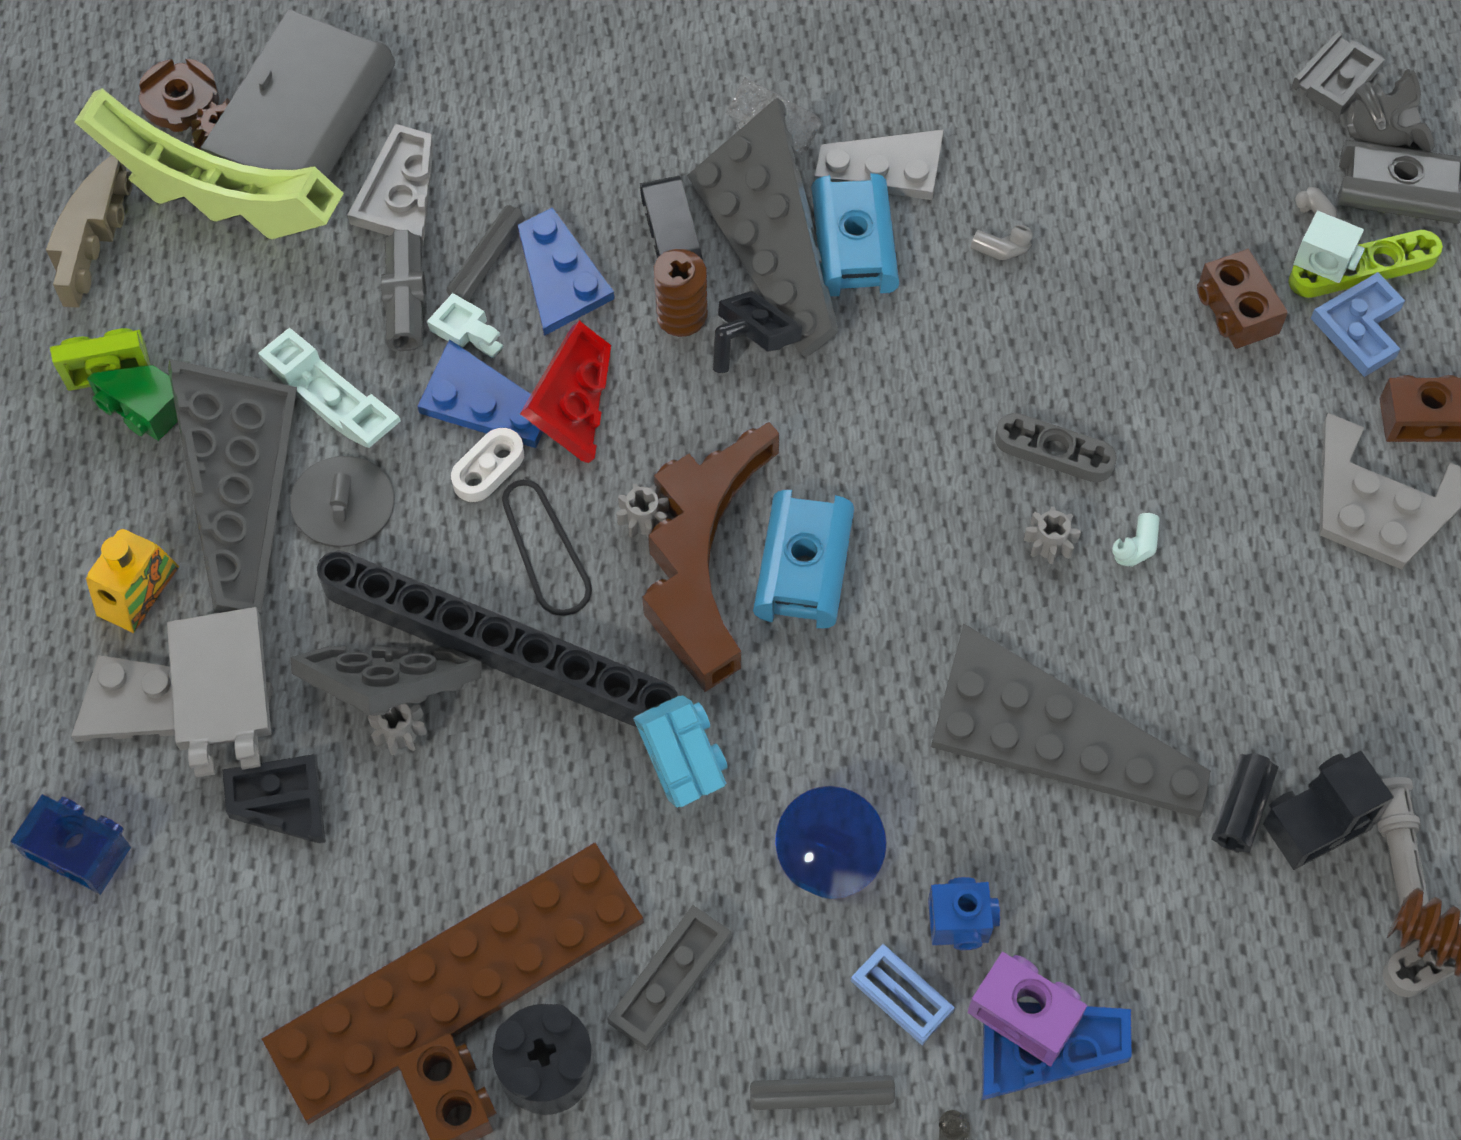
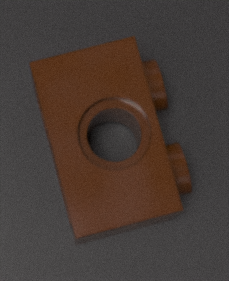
M1403 375L1388 379L1379 398L1386 442H1461V378L1454 375H1445L1439 378H1416L1411 375Z

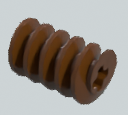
M672 249L664 252L657 258L654 265L657 322L661 329L668 334L677 337H687L697 333L705 325L708 317L706 266L703 260L694 252L685 249Z
M1417 887L1403 901L1390 927L1387 938L1396 930L1400 931L1399 947L1403 949L1414 939L1419 941L1417 956L1423 958L1432 949L1437 950L1436 966L1442 967L1450 958L1454 959V975L1459 977L1461 975L1460 910L1452 906L1441 915L1442 901L1437 897L1432 898L1423 906L1424 892Z

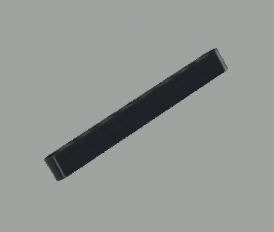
M340 550L331 551L325 554L317 565V575L324 593L332 602L440 647L456 649L481 661V664L636 728L637 726L633 719L635 716L647 711L655 704H662L678 696L674 687L665 681L348 552ZM339 575H348L347 578L342 581H332L335 577ZM376 591H388L381 597H370ZM415 607H427L425 611L421 613H409ZM456 622L466 623L465 627L460 630L448 629ZM496 638L507 640L501 646L492 647L487 645ZM537 654L547 657L540 663H530L527 661L530 657ZM574 671H584L587 673L580 680L568 678V675ZM616 687L628 690L625 695L620 697L607 694Z

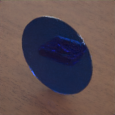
M836 786L814 788L795 798L787 806L779 820L775 839L777 856L788 878L796 886L828 899L851 896L869 885L883 865L887 846L885 828L875 808L856 792Z

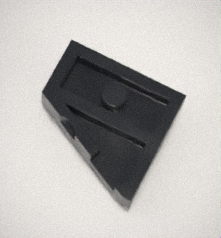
M314 754L261 763V767L243 770L241 766L222 769L225 807L230 819L315 843L326 842L318 763Z

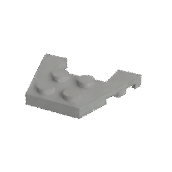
M1328 413L1323 423V472L1319 535L1402 570L1436 536L1437 532L1461 510V467L1449 463L1435 497L1351 463L1350 459L1364 427Z

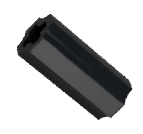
M1256 753L1240 754L1211 840L1217 842L1221 847L1237 853H1250L1279 768L1268 757Z

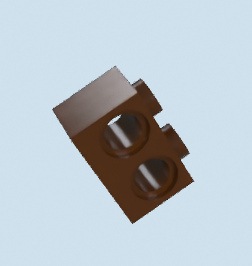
M1249 249L1204 264L1199 283L1197 284L1199 299L1205 306L1210 305L1216 316V325L1220 334L1224 338L1229 337L1235 349L1280 334L1288 311Z
M448 1033L395 1058L430 1140H478L494 1132L488 1118L497 1113L486 1088L483 1087L475 1090L468 1075L476 1071L477 1068L466 1043L456 1047L451 1034ZM446 1062L452 1065L451 1073L444 1080L432 1081L428 1079V1072L435 1064ZM467 1106L472 1109L470 1118L464 1124L453 1126L447 1123V1116L453 1108Z

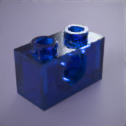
M42 794L10 842L23 857L101 895L131 849V846L122 835L124 828L102 815L97 820L84 815L85 809L66 797L61 796L58 801H55ZM83 834L82 840L76 846L66 848L67 842L73 836Z

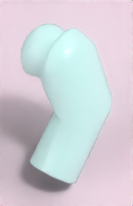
M1153 513L1140 514L1137 521L1136 536L1125 538V542H1122L1120 538L1115 541L1112 553L1117 563L1133 567L1156 553L1160 518Z

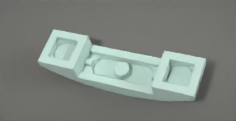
M290 328L258 353L260 359L285 385L297 387L296 395L333 428L362 446L370 448L401 422L399 416L372 394L366 397L320 360L317 350Z

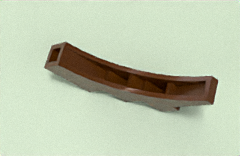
M770 422L758 429L752 428L747 430L739 437L736 443L723 451L716 450L709 454L701 465L689 453L678 461L671 460L665 463L657 474L654 475L658 499L668 498L669 512L674 519L661 521L648 535L650 555L669 579H661L648 588L645 595L642 596L643 611L645 617L704 692L741 669V650L723 624L712 595L709 576L710 551L718 524L734 495L755 471L779 454V432Z

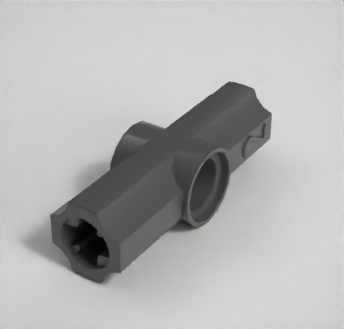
M395 230L392 235L385 237L386 274L381 275L382 301L384 310H386V341L388 348L398 351H411L423 346L424 339L423 308H427V303L424 301V294H427L425 275L424 271H422V243L420 235L413 234L409 230Z

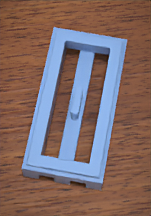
M884 944L851 977V982L921 1045L929 1039L931 1034L941 1026L942 1022L955 1009L952 1004ZM883 960L939 1011L933 1016L877 965ZM870 973L926 1025L922 1028L866 976Z

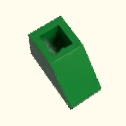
M154 365L94 372L87 378L95 394L92 397L95 404L108 415L116 412L124 417V423L138 436L142 437L147 433L159 441L178 422L170 377Z

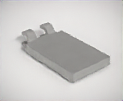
M257 607L167 622L175 741L179 750L188 749L189 766L194 768L195 777L215 775L212 745L234 741L236 759L241 761L242 770L261 767L258 737L271 735L261 620Z

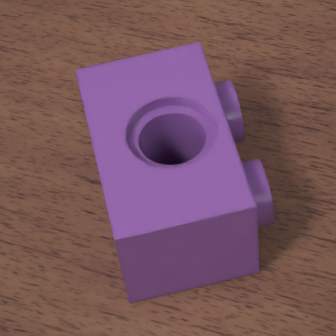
M1002 951L972 997L967 1013L1051 1067L1080 1022L1087 1005L1080 1001V995L1070 986L1061 982L1053 984L1039 975L1037 967L1029 960L1018 955H1014L1012 958ZM1025 996L1032 997L1039 1002L1042 1011L1036 1014L1026 1013L1018 1006L1017 999Z

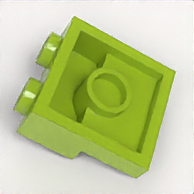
M128 328L115 329L106 332L104 337L93 339L85 336L73 337L62 341L61 345L50 347L52 362L68 391L91 387L87 378L94 372L150 365L146 343L140 330L133 331Z

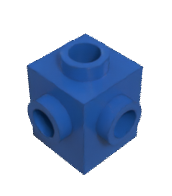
M959 877L949 880L948 884L931 885L928 908L932 945H954V948L957 950H973L980 948L982 943H989L993 927L1000 926L998 898H990L989 882L976 883L974 878Z

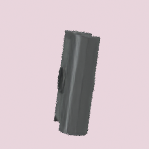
M1345 140L1340 155L1339 167L1347 168V176H1344L1336 198V206L1455 224L1460 223L1461 193H1459V184L1461 182V156Z

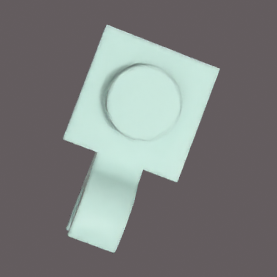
M453 293L427 321L429 330L446 341L450 339L462 348L470 341L478 350L493 359L503 348L501 343L495 341L500 336V332L492 326L485 324L487 322L485 311Z

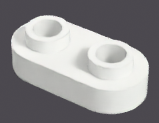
M508 428L491 430L455 464L451 472V480L458 497L468 502H478L486 499L521 465L524 459V448L518 433ZM501 450H507L510 452V454L504 458H499L496 456V454ZM471 479L481 480V483L476 486L467 485Z

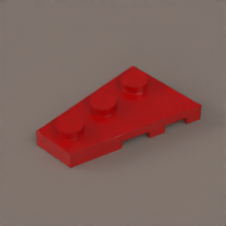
M579 320L570 328L520 415L578 459L590 463L595 459L597 445L593 444L596 428L600 426L602 414L599 411L601 391L606 387L612 345Z

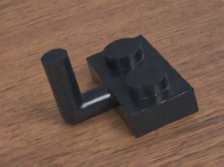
M753 291L719 301L718 316L728 323L718 326L715 330L713 370L717 373L729 371L731 339L745 335L767 352L776 351L784 346L801 341L802 326Z

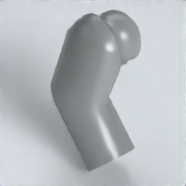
M1023 225L1015 226L1011 230V235L1003 238L977 230L970 248L998 260H1007L1027 253L1032 245L1030 241L1033 233L1030 228Z

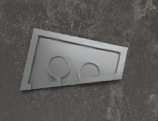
M398 124L394 125L347 214L351 225L388 236L392 235L395 230H409L413 234L420 235L422 246H424L434 146L432 134Z

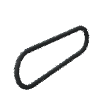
M524 479L509 484L503 492V507L537 601L543 609L551 614L560 616L575 614L586 606L591 597L592 587L586 571L541 487L531 480ZM518 486H530L537 492L584 581L586 589L584 598L573 608L564 610L553 608L547 604L542 596L508 500L510 492Z

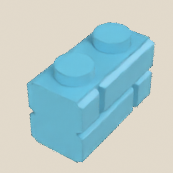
M677 696L633 718L666 797L675 807H683L699 799L702 795H708L727 784L721 772L728 768L727 762L719 746L716 743L710 745L704 730L710 728V722L699 702L693 704L685 696Z

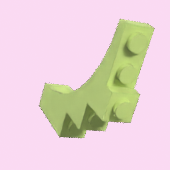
M104 89L93 92L75 120V123L132 172L128 179L153 201L162 204L185 197L213 221H220L241 214L264 236L270 239L326 225L344 194L315 166L297 170H270L232 162L187 145L157 129L127 109Z

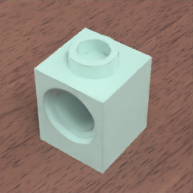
M1317 211L1301 242L1293 265L1340 283L1346 269L1355 271L1365 248L1358 246L1364 229Z

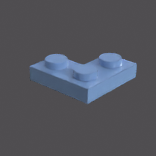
M1377 272L1314 309L1311 320L1365 377L1397 357L1400 348L1383 331L1378 323L1400 311L1405 300Z

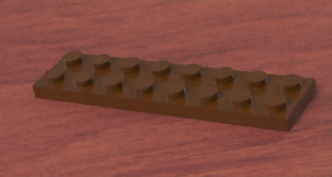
M593 843L262 1038V1041L309 1125L399 1071L400 1068L395 1058L448 1033L454 1038L644 923V919L597 844Z

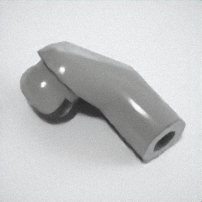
M1308 187L1307 191L1297 193L1295 201L1297 208H1300L1301 212L1306 213L1312 210L1316 214L1317 211L1337 218L1335 206L1321 189Z

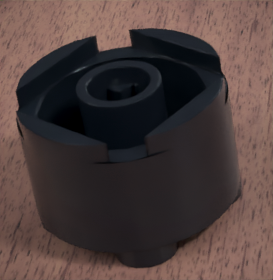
M560 1004L531 1005L515 1012L496 1031L492 1054L493 1065L501 1087L509 1100L524 1110L540 1115L557 1114L568 1110L579 1102L591 1083L595 1069V1060L587 1029L580 1019L570 1012L568 1008ZM547 1052L551 1064L541 1067L538 1055Z

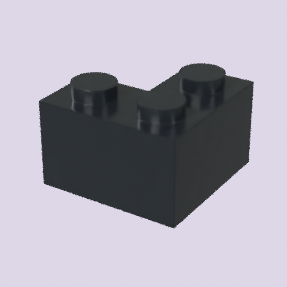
M1361 750L1347 758L1342 753L1331 757L1319 766L1320 774L1308 784V790L1298 795H1295L1293 791H1289L1270 803L1269 807L1271 810L1263 825L1293 870L1370 831L1393 800L1394 796Z

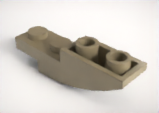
M110 155L98 165L70 197L54 226L46 248L56 270L53 286L63 307H80L83 293L88 294L91 288V273L89 269L91 261L97 260L99 257L100 241L113 242L116 228H121L124 223L122 203L124 196L131 194L133 183L128 179L131 173L126 171L125 166L113 155Z

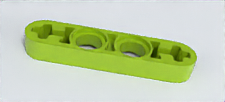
M1416 230L1359 244L1358 246L1365 249L1356 267L1357 274L1351 276L1343 275L1340 283L1296 265L1292 268L1288 282L1292 291L1301 297L1312 298L1350 289L1377 272L1386 280L1429 269L1436 264L1443 245L1436 234L1427 230ZM1416 245H1419L1422 250L1429 249V253L1425 255L1422 250H1413ZM1386 254L1394 260V265L1382 266L1374 260V255ZM1307 273L1310 278L1317 277L1315 283H1311L1309 278H1301L1302 274Z

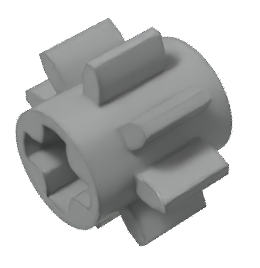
M633 484V489L627 496H618L621 510L616 512L618 525H629V537L631 538L637 533L646 534L648 537L657 524L667 519L665 513L669 511L668 498L658 499L655 485L648 488Z
M1051 507L1050 511L1045 512L1043 515L1034 512L1030 523L1032 527H1027L1024 534V541L1033 542L1031 556L1041 555L1048 558L1049 564H1053L1054 559L1061 554L1068 559L1071 558L1074 549L1072 544L1078 543L1081 533L1080 530L1071 528L1073 515H1065L1060 511H1056L1055 507Z
M407 703L390 708L386 714L369 715L368 720L371 727L377 729L371 735L374 744L378 746L386 742L391 755H395L398 748L408 747L414 751L415 745L413 741L416 736L426 735L427 733L424 723L418 721L423 717L421 706L418 704L409 708Z

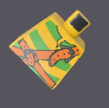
M120 529L113 537L108 538L102 544V554L88 572L86 582L96 616L134 633L179 568V565L157 544L130 531Z

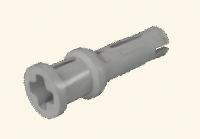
M1406 777L1382 779L1394 798L1381 815V820L1377 823L1379 833L1387 839L1399 907H1401L1409 893L1417 887L1424 892V906L1429 900L1416 836L1421 822L1420 818L1414 815L1410 791L1414 788L1412 779Z

